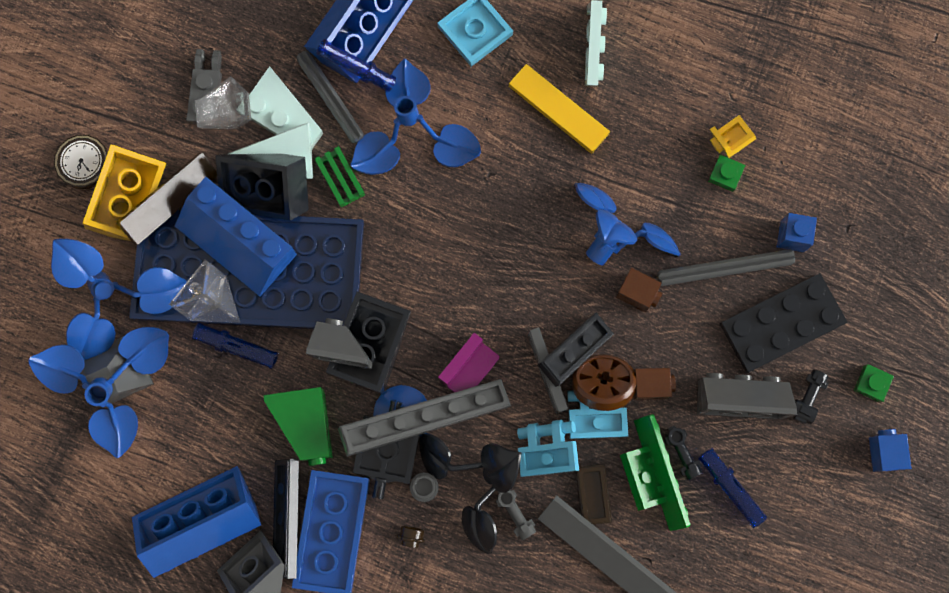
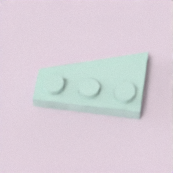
M309 122L228 153L305 157L307 179L314 177Z

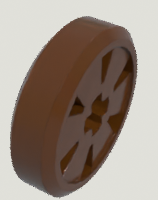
M600 354L590 356L574 371L572 388L577 399L587 407L600 411H612L624 407L632 400L637 380L634 370L627 362L616 356ZM602 380H606L607 384H601Z

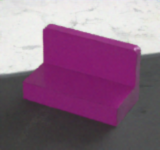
M473 333L439 375L438 379L454 393L478 386L497 363L499 355L486 346L481 337Z

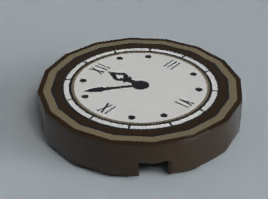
M75 135L67 138L59 145L54 155L56 174L70 187L90 189L94 187L93 185L97 184L108 150L99 139L90 135Z

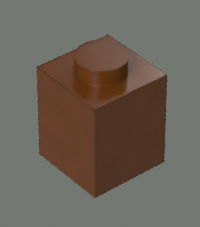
M631 268L616 298L646 313L650 306L654 308L657 306L663 294L658 291L662 283Z
M670 368L634 370L637 381L633 400H665L672 397V392L676 391L675 375H671Z

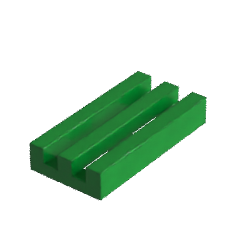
M339 146L334 148L332 152L324 153L323 157L315 158L319 169L341 208L365 196L361 185ZM338 157L357 191L355 194H352L334 158ZM329 162L347 198L342 199L324 163Z

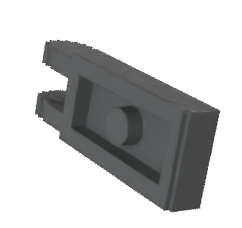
M196 49L195 69L192 72L186 119L189 124L216 126L222 79L220 72L222 55L220 50L213 51L211 60L212 70H204L205 52L203 49Z

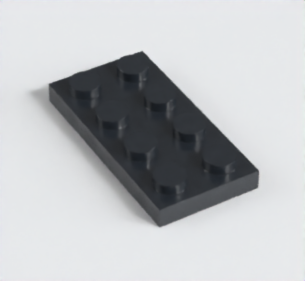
M819 273L721 322L720 326L747 374L848 322L822 275Z

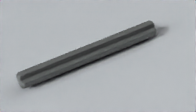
M788 249L665 269L657 273V279L662 283L661 286L789 266L795 263V255L793 250Z

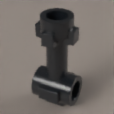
M812 370L811 374H807L805 381L809 383L803 400H795L797 415H794V420L810 425L814 422L818 409L812 406L819 390H825L829 384L827 382L829 377L827 374L818 370Z
M671 426L667 428L663 440L666 445L674 446L683 464V467L679 469L681 475H685L686 479L689 480L702 474L700 460H693L684 443L687 436L685 429Z

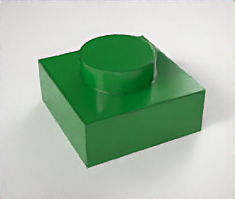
M720 154L708 182L734 192L746 165Z
M866 364L862 369L854 391L879 403L884 402L894 376Z

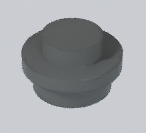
M429 473L417 474L410 483L412 496L421 502L431 501L436 497L439 490L438 481Z

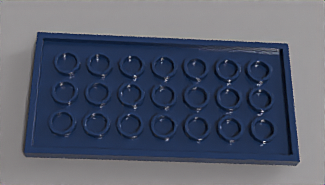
M181 210L175 212L137 245L132 291L139 292L136 287L138 277L145 270L153 267H162L172 271L179 277L184 278L187 286L179 302L170 310L159 314L144 312L139 306L140 297H131L129 316L131 320L314 329L316 322L325 323L326 318L343 321L342 326H344L356 292L360 291L364 220L298 216L289 221L254 215L292 246L297 254L261 297L175 227Z

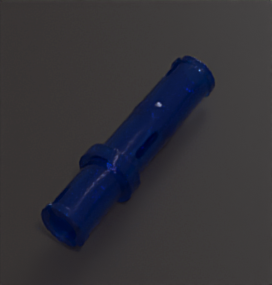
M326 39L321 41V44L324 46H318L316 52L318 56L359 76L360 80L365 83L370 82L386 92L391 91L392 88L388 84L394 86L396 82L395 76L377 68L374 62H366Z
M201 323L196 325L192 335L193 340L213 346L215 351L220 353L226 351L266 366L269 369H273L279 354L278 352H273L230 335L229 331H218Z
M713 447L698 457V460L701 461L714 479L712 481L714 484L720 485L751 524L752 528L759 526L768 518L733 475L734 470L724 464Z

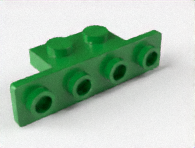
M654 414L634 420L642 448L621 454L620 457L637 510L640 511L661 504L670 531L690 527L688 511L684 506L679 491V484L674 476L669 454L665 449L660 434V427Z

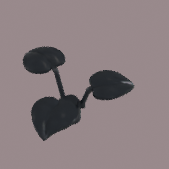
M421 434V459L428 473L436 479H444L447 477L448 471L484 468L483 477L488 484L493 486L475 503L474 508L471 506L463 508L462 525L465 534L475 547L486 554H492V550L497 542V529L491 516L486 511L481 510V506L496 490L506 493L513 488L519 472L522 453L490 443L483 447L480 463L452 465L450 464L451 453L445 443L432 434Z

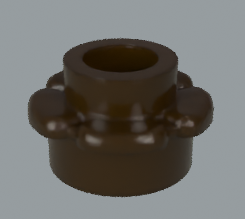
M401 526L400 534H397V538L402 539L401 545L418 548L419 543L425 542L423 538L424 530L420 528Z

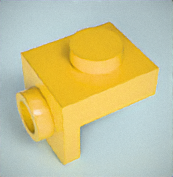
M740 115L718 130L715 126L710 129L713 136L710 139L711 144L718 153L724 151L728 158L756 140L755 134Z

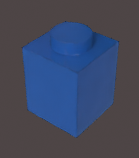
M788 213L780 221L777 248L791 249L799 252L808 250L814 243L817 218Z
M896 429L878 430V436L869 437L873 472L912 469L907 434H897Z

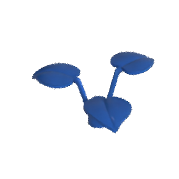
M403 59L392 72L385 92L386 98L394 107L397 116L394 119L392 138L389 141L386 134L378 131L364 135L355 147L351 167L358 172L370 175L383 174L394 168L400 159V152L393 144L397 141L401 124L412 126L419 122L430 136L438 141L433 148V153L437 161L446 167H459L470 162L480 155L481 147L474 134L461 125H446L443 127L441 135H436L425 122L423 116L419 114L417 105L423 103L429 96L431 90L430 82L423 72L414 67L407 59Z
M574 184L580 198L587 205L598 210L596 212L598 231L594 235L596 239L586 251L587 256L593 262L604 265L613 252L618 254L626 245L635 244L637 238L641 236L645 237L652 246L662 251L677 255L678 257L681 255L674 240L662 228L651 223H643L641 226L643 230L634 233L629 226L622 223L612 214L615 213L617 208L609 195L589 184Z
M54 239L52 242L51 270L55 280L60 285L68 288H79L87 281V286L94 296V316L92 317L87 313L77 314L69 322L66 331L67 345L77 349L84 360L102 354L114 343V326L107 319H99L100 300L109 298L113 294L114 289L132 297H140L139 306L141 310L150 314H159L170 310L179 302L187 286L186 280L166 268L153 267L145 270L138 277L136 287L139 292H135L119 285L118 282H112L106 273L101 272L104 266L102 256L91 245L73 239Z
M142 327L128 332L118 346L119 353L128 360L109 379L99 377L92 380L91 383L87 381L83 374H80L84 369L85 361L81 353L72 346H52L31 356L28 361L33 373L40 382L54 392L71 393L77 388L78 379L81 380L83 383L82 387L86 389L84 394L86 401L90 405L102 407V409L97 410L91 416L88 424L89 433L98 445L109 451L115 458H119L129 449L135 439L138 430V418L131 407L120 405L114 408L112 403L107 402L113 392L112 384L130 364H132L136 372L141 374H152L160 370L168 357L169 334L155 327Z

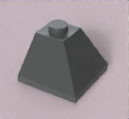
M326 318L325 323L316 322L306 349L307 355L316 360L372 369L373 363L351 331L346 326H342L343 321Z
M123 337L114 340L112 346L102 354L84 360L85 366L80 374H83L88 382L91 383L92 380L99 377L109 379L128 360L118 351V346ZM130 364L112 384L113 392L107 402L114 403L154 385L150 374L138 373Z
M260 530L225 562L217 572L229 593H281L285 565L266 535Z

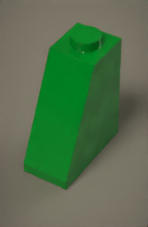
M318 387L263 395L264 402L300 461H308L309 466L326 464V459L333 458L325 390Z

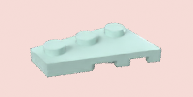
M591 0L587 5V15H590V20H588L586 28L587 42H589V47L586 48L585 86H598V80L603 81L604 64H599L600 53L605 51V36H601V25H606L607 8H602V1Z
M270 66L239 109L241 114L274 135L309 122L311 150L323 135L320 127Z

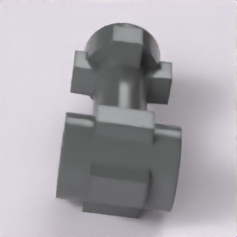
M514 490L506 493L498 491L495 502L498 507H505L517 526L513 530L515 535L519 536L523 541L536 533L533 520L527 521L515 502L516 492Z

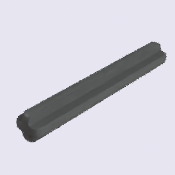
M305 50L298 54L296 57L297 62L352 143L360 141L364 137L362 130L310 52Z

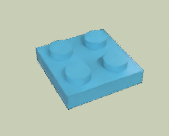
M467 0L437 23L441 32L470 66H473L513 35L511 27L488 0Z

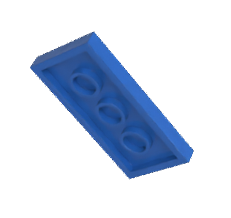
M311 470L297 554V578L293 579L292 588L322 593H352L369 478Z

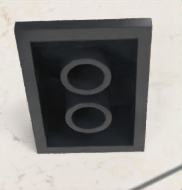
M218 154L215 156L218 187L251 214L291 221L309 210L305 157L288 154Z
M356 292L344 326L351 331L373 363L372 369L329 362L326 373L383 394L393 370L411 311Z

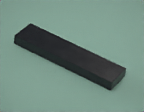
M299 459L275 460L273 548L285 565L283 579L297 578Z

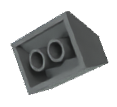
M707 373L706 378L703 377L698 380L697 415L781 420L797 415V407L790 382H781L780 377L767 376L763 377V381L752 380L750 375H735L734 379H723V374Z

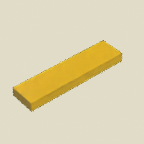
M526 64L509 83V87L591 154L609 135L610 131L529 65Z

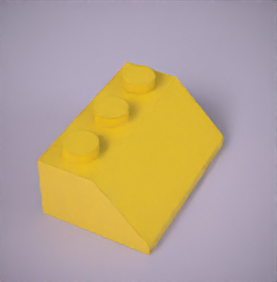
M111 144L82 223L85 229L112 238L131 241L117 225V222L158 188L166 163Z

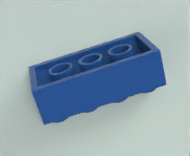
M336 0L304 47L322 64L350 81L358 83L413 0Z
M207 177L186 198L175 224L179 231L259 297L262 296L297 255L292 246Z
M238 466L132 517L137 557L153 578L261 526L257 506Z

